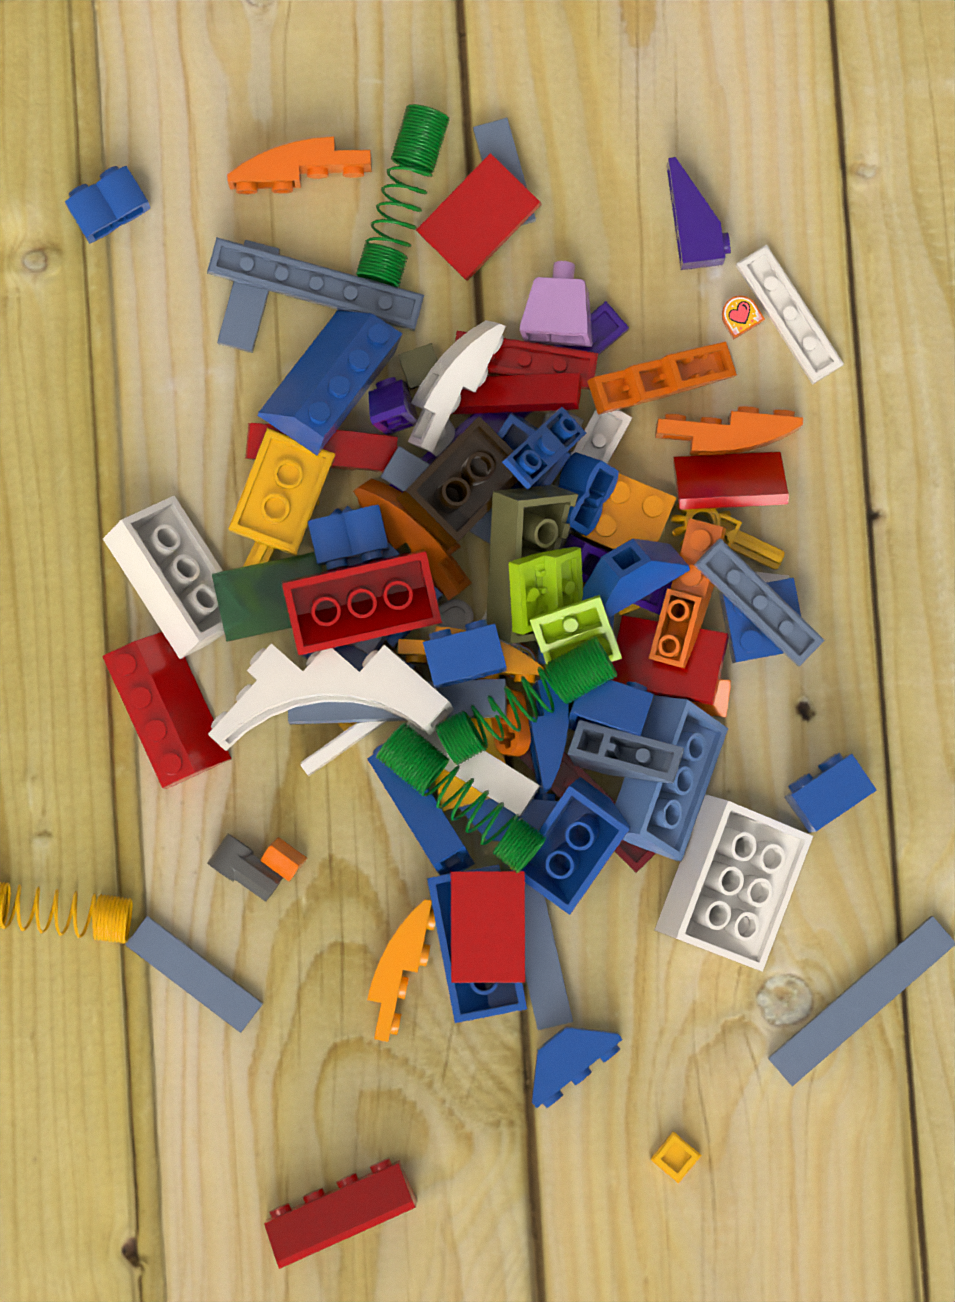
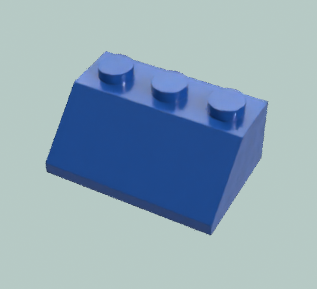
M579 777L569 785L538 832H541L544 837L546 836V841L521 870L525 871V883L569 915L578 905L631 828L612 800L586 780Z

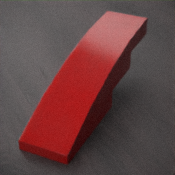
M248 423L245 459H256L267 428L281 434L284 433L271 424ZM336 430L323 449L335 453L331 468L350 471L358 469L382 473L397 449L398 437Z

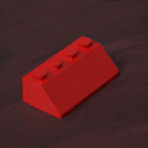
M424 549L282 581L298 655L442 623L427 553Z
M163 632L133 641L102 656L163 789H169L232 759L229 751H225L208 735L212 730L213 716L186 657L179 659Z
M390 1158L384 1159L370 1166L372 1173L358 1178L356 1173H353L336 1181L338 1188L325 1193L323 1188L304 1195L305 1203L291 1208L290 1204L286 1203L269 1211L271 1218L265 1221L264 1226L279 1269L416 1208L417 1199L400 1160L391 1163Z

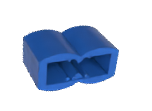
M113 166L105 170L100 175L101 180L89 187L87 184H82L74 188L69 193L70 198L65 201L68 210L89 244L105 237L119 226L134 220L150 209L148 200L127 166L122 168Z
M577 452L573 453L566 461L560 475L558 487L578 494L575 507L570 506L566 523L570 524L569 530L587 536L593 531L600 519L603 503L615 489L619 471L602 460Z
M379 505L308 521L317 564L319 566L326 565L327 570L348 566L347 560L361 556L362 562L377 560L384 557L383 551L390 549Z

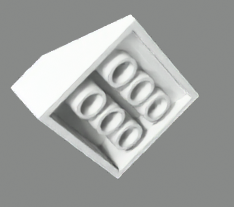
M705 795L655 931L763 972L813 836L730 801Z

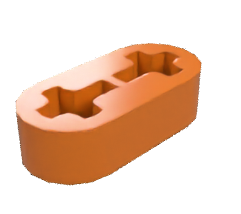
M510 689L514 696L517 698V700L520 702V704L523 706V708L527 711L526 701L523 694L519 691ZM507 697V718L518 728L514 712ZM514 702L521 722V731L513 730L501 717L500 721L504 730V740L499 741L494 737V743L500 753L519 757L524 755L529 749L531 733L528 718ZM491 718L492 729L501 738L496 718Z

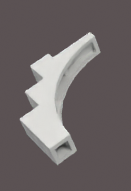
M271 643L267 649H260L250 661L251 666L247 671L256 682L253 685L245 686L236 697L237 703L228 712L224 711L216 717L211 725L212 730L208 735L226 751L247 731L270 717L289 709L321 702H354L381 708L404 718L430 736L435 731V725L439 724V722L442 723L454 708L444 696L385 645L379 651L377 649L373 650L362 663L364 668L359 672L333 648L314 652L306 662V669L302 671Z

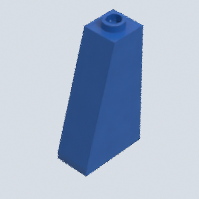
M383 744L379 745L373 751V755L367 758L438 874L441 876L451 874V872H462L474 865L473 859L442 809L436 808L437 801L432 793L428 796H422L419 794V791L416 792V789L410 787V784L407 785V782L402 780V777L399 778V775L393 773V770L390 771V768L385 766V763L382 764V761L376 759V755Z

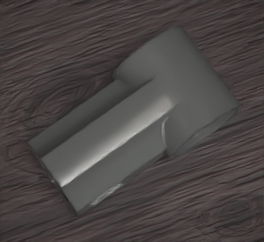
M227 834L207 864L233 882L236 880L267 902L283 877L262 863L261 859L253 855V850L232 835Z

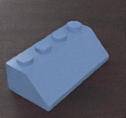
M654 696L641 734L642 737L684 748L674 783L625 777L615 804L631 827L623 838L624 841L676 861H682L728 731L726 726L687 699Z

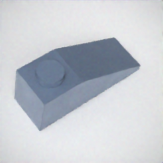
M579 720L568 755L574 766L612 776L673 784L684 748Z

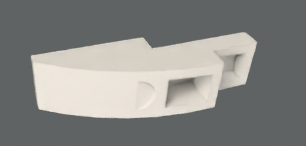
M485 320L459 338L439 358L421 383L411 404L423 410L408 440L409 443L433 452L435 447L442 442L446 433L445 425L450 414L456 411L460 404L461 390L466 389L476 392L477 388L486 380L488 375L487 366L492 355L500 349L503 343L502 334L506 326Z

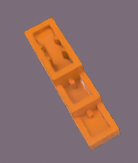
M721 342L669 354L658 360L632 365L625 370L595 376L587 382L597 413L600 415L732 378L737 374L727 343Z

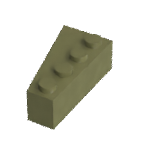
M555 485L493 491L486 621L488 625H496L499 639L510 644L537 640L534 631L524 635L512 632L509 562L560 548L562 538L567 539L570 524L566 523L570 506L575 507L577 493Z

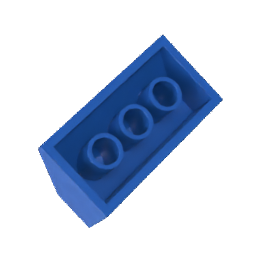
M337 310L267 400L257 416L318 456L393 357L402 333L374 314Z
M498 864L462 872L500 871V866ZM451 874L427 878L455 1023L526 1010L527 1006L522 983H451Z

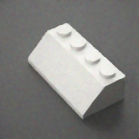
M175 496L120 520L103 538L179 659L209 645L251 616Z

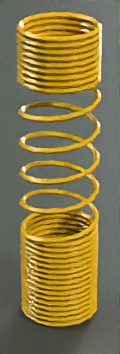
M0 882L1 929H6L11 924L15 912H17L18 926L21 931H25L30 926L35 913L37 929L43 934L48 929L54 914L56 931L59 936H62L67 931L73 915L75 934L78 938H82L86 933L92 916L94 940H105V942L112 941L123 944L128 940L133 909L131 898L100 894L96 902V894L94 893L84 929L79 935L77 928V891L74 892L70 913L63 931L60 932L58 925V889L55 890L46 926L41 930L39 921L40 887L38 886L29 920L23 928L20 917L21 885H18L13 910L6 924L10 906L11 887L8 882Z

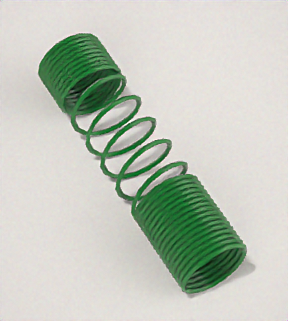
M419 104L406 106L391 156V160L399 166L387 169V175L397 184H387L381 187L382 193L391 201L377 204L376 209L387 219H378L371 222L372 229L382 237H370L365 240L364 251H362L356 272L358 277L396 288L400 287V280H402L403 270H405L406 260H408L407 255L391 247L369 243V241L382 240L406 247L412 246L408 242L394 239L380 232L374 227V224L380 222L393 223L409 229H417L413 224L398 221L386 215L379 209V206L397 205L416 212H422V209L417 206L394 199L385 192V188L400 187L420 194H428L424 189L400 182L390 174V171L396 169L410 170L423 176H433L432 173L434 172L435 165H437L438 155H440L441 145H443L444 135H446L447 131L446 128H448L450 121L445 113Z
M593 636L587 642L584 641L583 644L577 645V647L567 651V653L564 652V655L561 654V656L554 658L551 662L548 661V664L545 663L544 667L549 677L541 667H538L537 670L549 698L551 709L541 700L526 678L521 676V681L530 701L535 719L523 708L508 686H504V690L514 712L518 728L509 721L492 696L488 695L487 698L494 712L497 710L513 730L520 732L521 722L514 702L530 721L536 723L538 720V714L530 691L546 711L554 713V703L546 681L564 703L569 704V702L572 703V700L575 701V699L582 697L585 693L588 694V691L591 692V690L598 688L601 684L604 685V683L614 679L618 674L596 636ZM472 704L471 709L483 740L471 718L464 710L435 725L442 745L456 765L459 766V764L466 762L469 758L475 757L482 753V751L487 750L488 742L481 722L497 740H504V730L498 715H495L500 729L501 738L492 730L475 705Z
M407 722L402 723L378 751L376 759L382 761V764L385 763V766L390 768V771L393 770V773L399 775V778L402 777V780L407 782V785L410 784V787L416 789V792L419 791V794L422 796L430 795L446 782L436 802V808L438 809L448 805L463 791L451 813L452 821L460 819L478 803L466 825V833L475 831L493 815L481 837V845L490 843L509 826L501 841L493 850V855H496L498 859H501V862L510 866V869H513L516 873H520L546 841V836L544 837L541 832H538V829L535 830V827L529 825V822L526 823V820L523 818L518 820L519 814L514 815L493 836L484 841L490 827L502 810L504 802L499 803L477 825L469 829L475 815L487 798L489 790L484 791L468 808L454 817L460 803L472 786L474 778L467 781L452 797L439 805L445 791L459 771L460 765L456 766L430 791L424 793L441 774L450 759L447 755H444V752L441 753V750L435 748L430 741L424 739V736L418 734L413 727L407 725Z

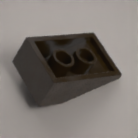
M478 416L396 500L446 550H449L492 508L493 491L508 490L518 481L502 463L514 450Z

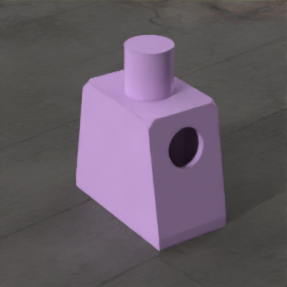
M557 261L554 263L552 278L537 277L534 279L520 324V333L524 341L547 345L592 347L589 291L585 280L574 279L575 265L573 263Z

